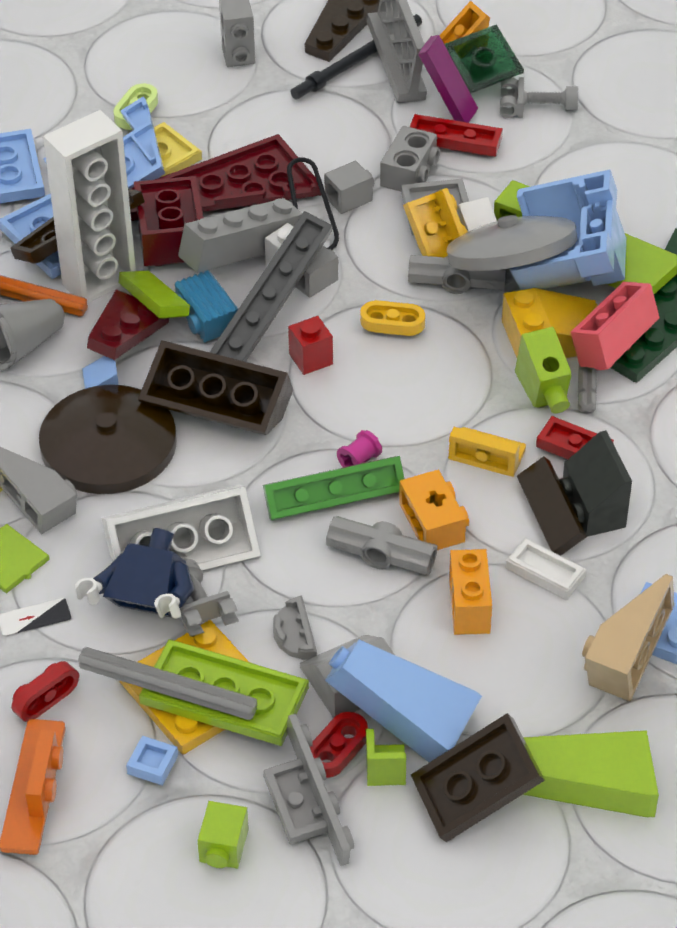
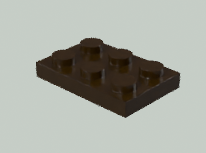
M508 713L411 774L439 837L445 842L453 839L545 781L515 720Z

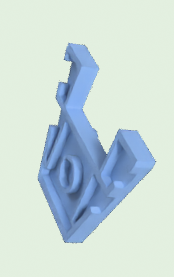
M144 97L120 110L123 118L133 129L132 132L123 137L128 189L134 187L135 181L155 180L165 174L150 109Z

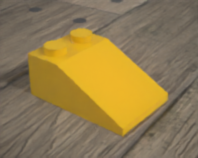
M539 288L503 293L502 323L516 358L522 334L549 327H554L565 357H576L577 354L570 332L598 305L595 300Z

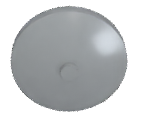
M509 215L459 236L449 243L446 250L449 264L456 269L491 271L524 266L551 258L571 248L577 242L578 237L575 223L566 218L552 216L517 217Z

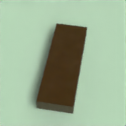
M543 456L517 475L552 552L561 556L587 537L550 460Z

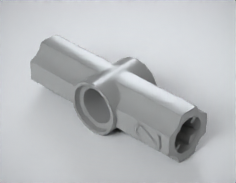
M410 255L408 282L442 285L446 291L453 294H462L469 287L505 290L507 269L466 271L452 267L449 264L448 255L446 258Z
M336 516L333 517L326 536L327 546L360 555L366 564L376 569H386L391 564L427 575L431 573L437 555V545L404 536L398 527L384 521L370 526Z

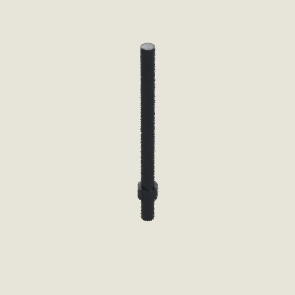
M415 14L413 17L418 27L422 24V19L419 15ZM374 40L321 72L315 71L308 75L304 82L291 89L292 97L297 100L310 91L316 92L326 86L327 81L377 52Z

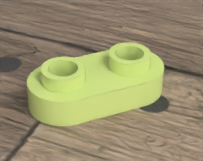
M145 83L136 84L126 92L113 110L114 122L118 127L133 130L123 118L120 110L141 97L146 99L150 113L155 109L158 104V93L153 85Z

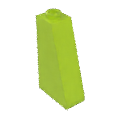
M647 730L523 737L545 781L523 795L647 818L655 817L659 793Z

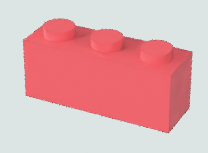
M623 281L570 332L580 367L608 370L660 318L650 283Z

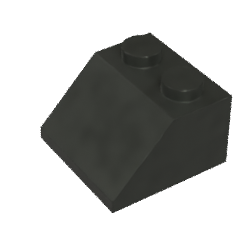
M607 430L600 431L564 463L563 478L559 479L587 537L626 528L632 479Z

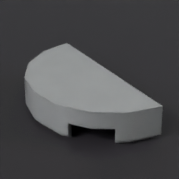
M301 595L289 599L285 602L286 606L273 618L274 639L279 648L289 656L307 660L317 656V650L303 597Z

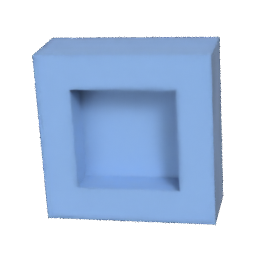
M142 736L126 765L127 774L163 786L178 757L177 746Z

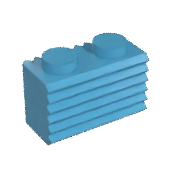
M207 270L204 273L200 272L198 275L194 274L193 277L183 278L181 282L177 280L175 283V293L190 305L189 316H186L191 332L193 334L198 333L204 343L220 337L238 308L212 273Z

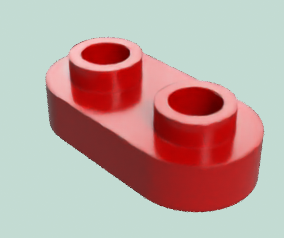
M66 661L51 664L41 675L28 684L20 686L15 691L12 698V711L24 722H27L29 719L38 718L75 689L80 677L79 672Z
M343 712L336 715L313 740V745L310 747L313 757H319L321 761H331L327 763L322 762L326 778L334 777L341 773L366 744L368 724L360 714ZM350 734V735H353L354 737H352V738H346V737H344V736Z

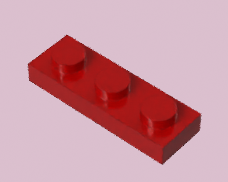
M414 114L410 124L411 128L437 134V147L494 157L497 155L503 134V128Z

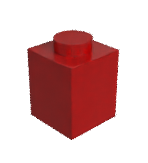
M318 315L288 326L289 355L303 375L333 365V336Z

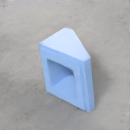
M103 356L82 368L85 389L101 385H118L116 362L111 358Z

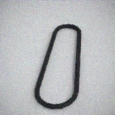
M305 157L293 159L287 166L292 204L298 209L292 167L298 162H306L313 168L330 223L333 225L334 241L327 248L333 250L339 242V232L318 168L311 159Z

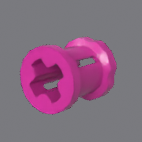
M361 430L356 435V440L348 446H342L337 450V458L342 467L366 463L370 458H377L381 455L382 446L372 432Z

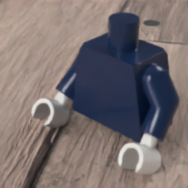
M154 528L148 546L128 544L124 552L104 571L94 578H83L77 581L75 590L77 599L80 600L87 595L88 603L91 605H96L100 600L99 594L104 593L103 597L118 607L158 614L160 619L164 616L179 619L181 617L180 608L193 593L194 586L186 561L175 552L170 551L174 534L164 529Z

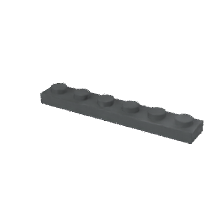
M306 211L303 212L210 353L244 362L247 361L328 239L333 225Z

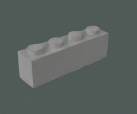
M282 198L185 223L178 256L194 271L200 273L265 255V237L286 223L294 227L303 213L293 206L290 201Z

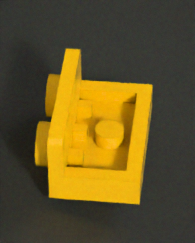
M448 188L441 189L403 205L422 256L446 257V249L449 243L468 232L466 227L460 222L457 214L456 200L449 193Z

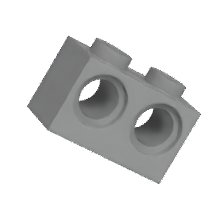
M219 0L221 46L226 66L255 64L254 18L249 0Z
M402 126L380 162V186L401 191L402 185L426 182L429 176V169L432 165L435 166L440 156V148L437 147V134Z

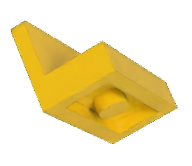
M453 427L449 436L448 459L514 477L526 451L525 443L466 427Z

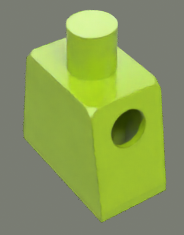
M554 327L522 334L515 373L534 407L539 408L548 405L554 414L564 412L570 406L567 393L572 375Z

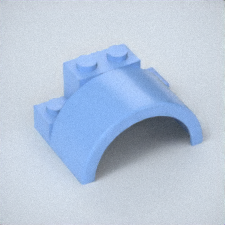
M610 169L526 187L517 191V199L522 216H552L569 219L575 223L578 237L577 242L571 248L556 256L532 264L510 268L521 290L530 288L546 290L590 280L593 286L612 284L625 280L627 238L616 210L617 187Z

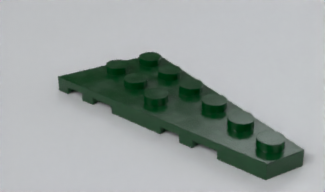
M675 228L665 250L676 255L677 228ZM677 274L654 294L660 318L610 367L635 383L640 381L677 348Z

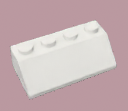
M236 485L101 518L112 562L124 552L126 546L130 543L148 546L154 528L172 532L174 537L170 551L175 552L183 559L196 561L201 571L261 556L245 486Z

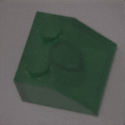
M497 24L444 44L470 93L524 73L522 65Z

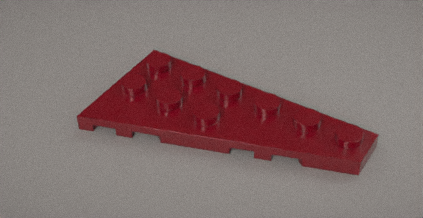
M276 134L157 179L196 176L203 212L262 204L282 198L292 200L287 166L293 159L299 157L283 138ZM303 162L294 164L292 167V177L296 199L321 196L316 177ZM135 207L130 210L131 221H138L137 208Z

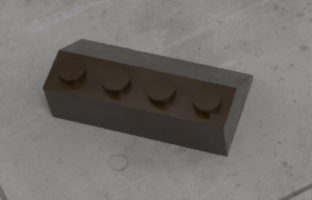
M161 340L138 401L267 435L283 419L293 388L287 372Z

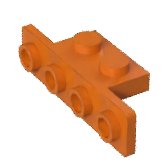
M29 719L27 721L0 838L1 852L37 855L39 853L49 804L54 802L56 796V771L61 770L63 764L62 744L66 730L63 721Z

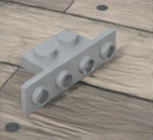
M296 713L289 715L287 734L297 759L265 769L263 774L288 841L291 845L327 833L340 866L349 864L350 851L354 849L351 832L348 826L342 827L337 816L340 814L339 803L333 791L327 792L323 780H326V772L319 757L314 758L310 747L313 743L307 725H300Z

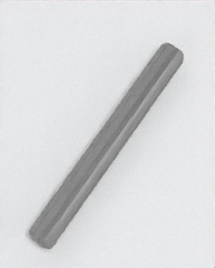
M89 647L83 648L78 658L81 669L240 718L251 720L257 710V700L253 697Z

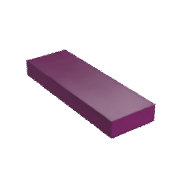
M430 36L418 55L453 119L469 123L478 107L440 36Z

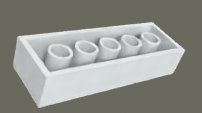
M101 110L43 136L62 285L71 294L86 298L87 303L121 287L118 283L119 272L136 271L123 132Z

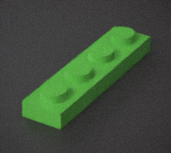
M393 456L264 484L263 490L269 519L273 520L399 492L400 480L405 478L400 456Z

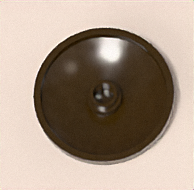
M125 385L89 387L62 399L48 412L39 432L41 457L46 467L55 470L63 480H69L76 490L93 494H114L133 490L156 478L172 460L177 443L174 418L168 409L139 402L138 397L141 389Z

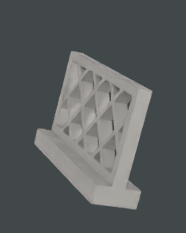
M380 0L378 12L368 13L366 22L397 103L426 100L427 89L421 77L423 62L418 55L425 44L408 1Z

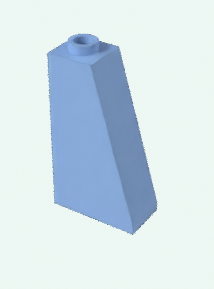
M360 639L347 649L344 646L338 649L329 662V665L333 668L325 679L328 684L429 763L455 746L482 697L478 692Z

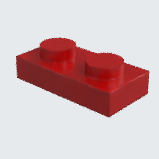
M551 416L537 436L536 447L569 459L597 433Z

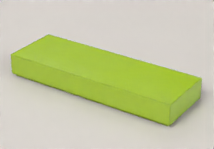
M149 270L119 272L118 283L158 318L189 316L190 305Z

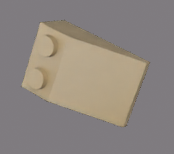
M668 574L662 576L602 623L595 637L592 635L588 637L582 651V656L585 657L584 670L587 671L590 686L631 701L674 608L673 576Z

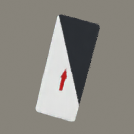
M60 598L1 613L0 627L3 636H8L70 620L71 614L66 599Z

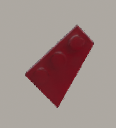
M116 289L88 336L87 349L116 360L168 324L169 318H158L137 298Z

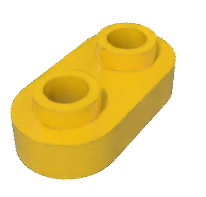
M374 300L365 303L361 307L360 323L364 329L370 332L413 336L421 333L425 328V311L415 304Z

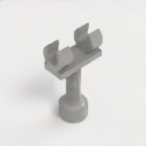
M505 77L501 80V87H512V89L501 88L502 98L500 99V106H512L511 108L500 107V115L505 118H512L518 115V118H523V108L527 102L528 104L530 102L531 104L533 102L534 104L536 102L537 104L539 102L540 104L542 102L543 104L561 103L565 106L566 110H578V86H566L565 91L561 93H527L524 90V77H519V80L514 77Z
M184 559L189 567L194 591L191 594L194 602L184 604L180 608L183 625L189 636L192 637L204 633L200 623L220 616L225 626L239 622L235 615L237 608L233 599L230 598L229 592L225 591L208 597L201 586L203 573L199 565L192 559Z

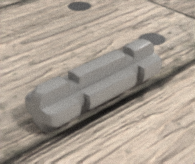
M579 365L578 409L582 413L586 411L592 413L596 410L597 372L595 368L580 367Z

